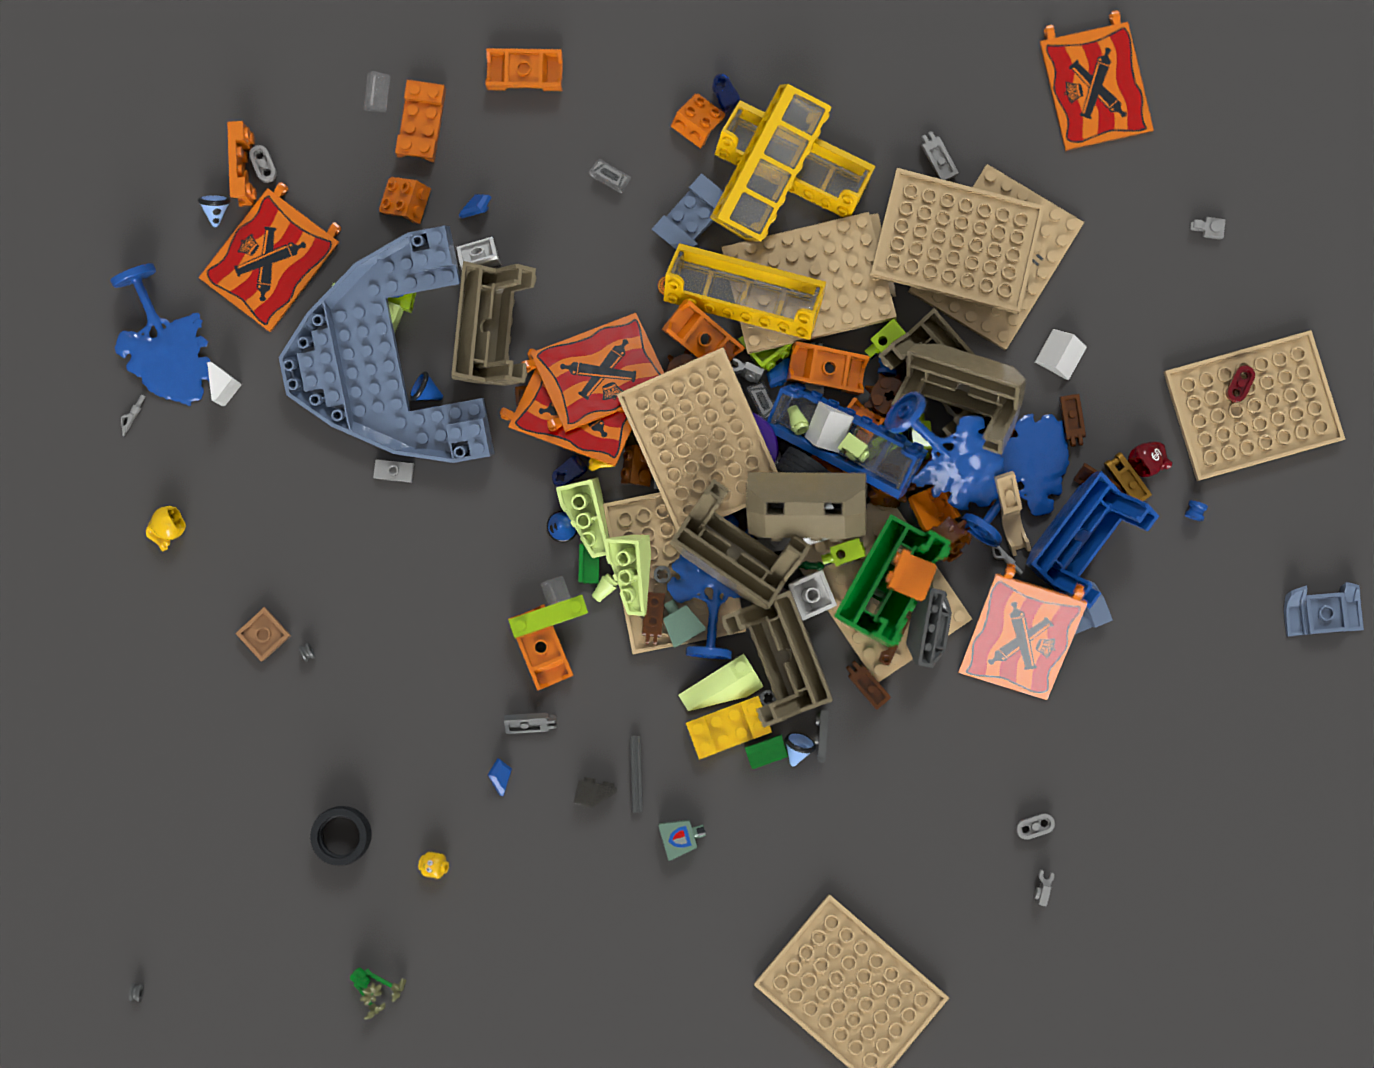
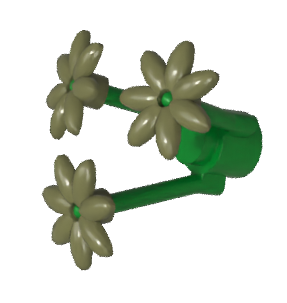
M361 967L357 968L351 974L350 980L362 995L360 1001H364V1005H369L370 1012L367 1013L368 1015L364 1019L373 1018L375 1014H379L386 1006L385 1002L380 1006L372 1003L376 1002V996L382 994L380 990L382 984L375 986L372 983L368 987L367 985L371 981L369 977L391 988L393 991L391 995L393 997L392 1002L400 997V992L404 990L406 979L402 978L399 985L396 983L392 984L375 975L369 969L364 971Z

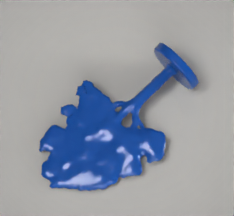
M153 263L136 266L117 274L110 279L113 287L120 288L131 284L134 285L147 314V325L137 333L122 331L117 338L116 353L122 358H126L128 354H131V359L126 365V369L136 374L137 377H141L142 383L147 387L148 391L153 392L159 397H164L166 400L171 399L175 402L191 406L192 401H198L202 398L204 389L201 386V380L209 381L207 362H211L208 357L198 358L200 347H207L208 344L204 337H196L198 327L202 328L203 320L200 319V314L192 313L190 316L176 319L171 323L157 315L142 280L156 272ZM153 325L157 331L156 338H151L149 336L150 329Z
M910 392L901 397L886 415L885 427L892 433H900L912 427L932 446L931 454L933 459L928 461L924 468L913 477L912 483L916 484V487L923 488L924 485H935L931 489L933 497H939L941 492H951L947 500L948 504L958 510H968L969 502L976 503L979 507H988L994 499L998 500L994 477L1003 474L1004 459L1000 454L983 449L986 440L984 439V433L980 434L979 430L985 428L984 419L980 416H964L959 420L954 434L947 438H940L935 436L918 420L924 411L925 398L918 392ZM952 443L954 448L952 451H948L942 444Z
M1032 413L1024 415L1016 423L1015 430L1018 436L1009 438L1001 456L1004 459L1003 474L1010 471L1015 473L1017 483L1021 481L1024 484V489L1019 490L1020 497L1027 500V505L1033 515L1040 516L1049 514L1054 509V500L1048 499V495H1060L1062 493L1063 479L1061 476L1066 474V469L1069 465V451L1064 434L1063 421H1057L1054 415L1049 414L1043 415L1041 420L1035 423L1033 419L1034 414ZM999 499L996 500L983 519L969 513L963 515L960 522L963 520L967 521L965 528L970 527L968 532L992 547H998L1001 544L1002 536L990 525L1001 510Z
M734 515L723 517L738 527L739 522ZM680 555L672 564V569L680 575V579L672 577L667 583V590L678 603L689 601L694 597L705 601L709 609L706 647H687L686 655L709 659H732L731 650L715 648L718 612L720 605L725 603L728 597H743ZM708 587L713 589L712 599H709L705 594L704 590Z

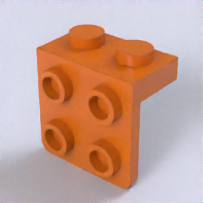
M695 94L677 111L671 127L696 146L702 148L710 132L724 119L725 113L701 95Z
M390 177L379 212L402 216L413 223L420 224L431 188L418 180Z
M933 487L908 498L910 507L914 511L918 524L924 532L929 531L934 526L938 527L948 516L953 519L961 516L957 508L948 504L947 500L951 495L950 492H941L939 497H933L931 493Z
M903 549L900 553L897 552L894 557L893 564H895L893 572L889 571L885 582H888L886 588L923 601L937 566L910 554L911 552Z

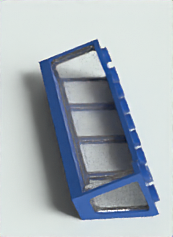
M796 382L780 388L767 420L776 436L847 473H866V482L897 499L904 496L928 453V450L924 449L922 444L912 443L906 440V436L890 432L884 425L873 423L871 418L861 417L856 414L855 410L848 407L843 408L839 406V402L822 397L823 395L820 392L806 389V386L802 383ZM819 402L853 416L854 419L848 433H851L868 445L870 449L868 458L864 462H860L857 459L853 461L845 455L846 451L842 454L841 452L837 453L816 447L805 438L806 433L796 435L791 431L787 409L797 405L809 422V425Z

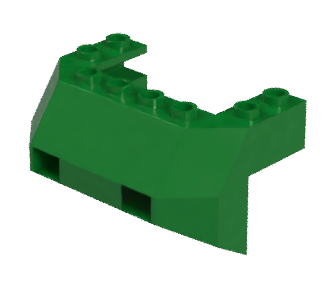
M890 514L834 617L843 624L887 647L898 645L903 637L901 631L908 620L906 615L908 611L912 612L917 601L914 598L886 588L888 582H885L889 571L893 572L895 567L891 564L898 548L911 552L910 554L935 564L937 561L948 556L951 547H949L951 541L931 530L924 533ZM871 597L880 601L874 614L865 610Z

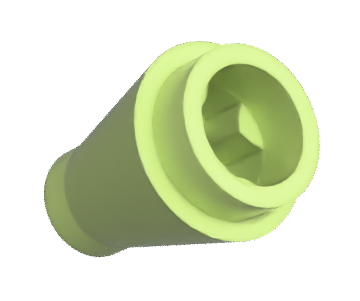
M797 405L789 407L787 411L791 431L796 435L806 433L809 429V422Z
M609 573L602 576L592 596L598 602H601L606 596L617 589V580L615 581L614 577Z

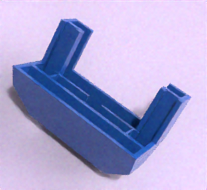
M1102 471L1094 472L1075 490L1032 547L1026 565L1039 578L1061 594L1072 597L1077 584L1084 586V595L1081 600L1087 601L1086 608L1090 609L1101 593L1093 589V585L1081 578L1080 575L1121 521L1149 531L1159 515L1148 503L1122 493Z

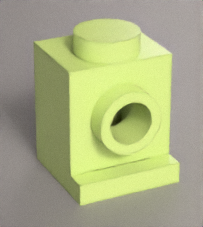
M848 433L837 447L842 454L846 451L845 455L853 461L857 459L860 462H864L870 454L868 445L851 433Z

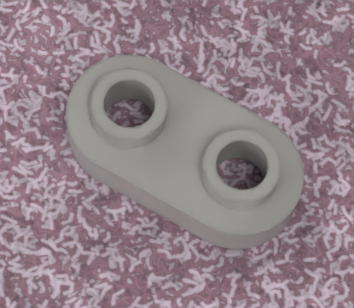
M254 146L250 150L249 156L257 176L261 181L270 183L277 177V170L272 158L264 146ZM260 154H263L262 159H258ZM267 171L271 172L269 176H265Z
M1045 813L1032 816L1017 823L1016 833L1022 839H1032L1050 833L1054 829L1055 821L1052 816ZM1042 820H1046L1047 822L1046 826L1042 827L1040 824ZM1023 826H1028L1026 833L1022 831Z

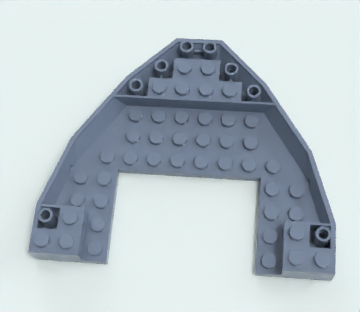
M439 226L406 233L354 263L306 313L280 354L279 362L286 395L328 425L393 454L455 463L495 454L484 398L410 411L387 299L389 297L461 284L450 226Z

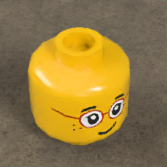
M429 851L421 856L418 868L423 876L440 879L444 873L448 872L449 862H447L444 854Z

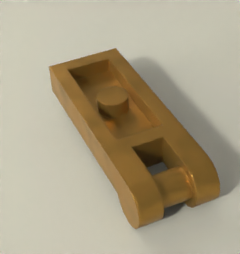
M1121 452L1117 453L1111 461L1107 460L1104 462L1106 469L1112 474L1127 495L1141 501H1145L1152 496ZM1118 464H1121L1123 467L1120 471L1115 467Z

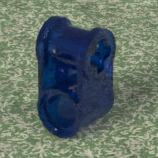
M718 74L714 77L713 92L724 113H727L736 108L741 98L727 75ZM718 82L724 84V87L722 88L721 85L718 86Z
M574 454L553 472V483L556 487L570 484L573 480L583 475L588 470V467L577 454ZM559 474H560V476L565 475V476H564V480H565V481H563V482H562L561 480L557 481V479H558V478H557V475H559Z

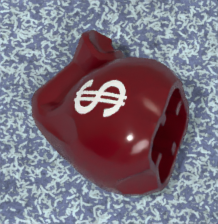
M1161 442L1142 443L1134 447L1128 456V462L1141 477L1154 476L1160 470H1168L1172 467L1173 463L1167 458L1165 446Z

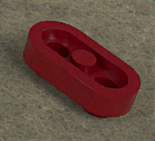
M1244 365L1235 371L1226 389V396L1231 402L1237 403L1246 398L1255 379V371L1252 367ZM1241 373L1246 375V379L1241 378ZM1233 390L1238 392V396L1233 395Z

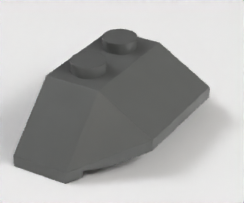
M929 588L923 601L917 600V604L911 613L906 644L915 665L933 668L946 650L952 616L946 591Z

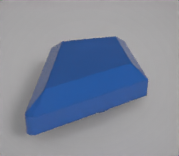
M483 194L474 195L461 210L459 216L465 218L486 212L489 208L487 205L492 197Z
M789 357L766 373L771 388L782 386L787 381Z
M497 758L488 773V777L499 795L504 796L512 768Z

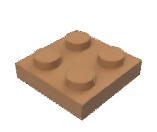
M266 607L262 608L235 633L261 662L291 636Z

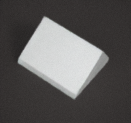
M493 237L456 247L461 270L463 261L491 268L501 265Z
M1053 329L1035 363L1069 380L1087 347L1074 334Z
M207 362L211 399L215 403L225 406L242 384L214 363Z
M819 402L805 438L816 447L840 453L837 447L847 436L854 417Z
M823 570L799 577L788 584V588L792 592L803 621L837 606Z

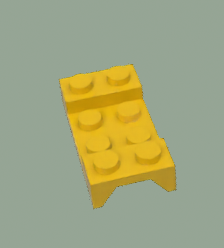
M759 696L686 722L699 759L772 732L770 726L763 728L758 718L756 709L762 707Z

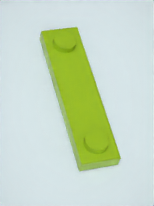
M579 595L511 618L509 623L514 638L588 614L583 595Z

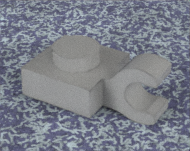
M1206 217L1204 221L1194 220V222H1191L1190 230L1203 231V237L1213 239L1224 238L1225 219Z
M733 358L731 363L737 367L733 368L735 374L741 373L740 376L744 377L747 381L758 384L764 371L763 368L746 362V364L742 363L736 358Z
M1039 870L1038 878L1041 883L1035 889L1034 899H1036L1037 904L1047 907L1054 873L1050 872L1049 877L1044 879V871Z

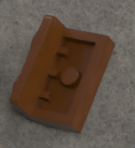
M626 446L623 453L624 464L621 470V483L650 487L652 473L640 446Z

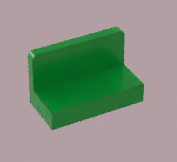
M580 544L578 582L598 584L600 557L592 558L584 544Z
M782 735L744 747L752 769L788 757Z

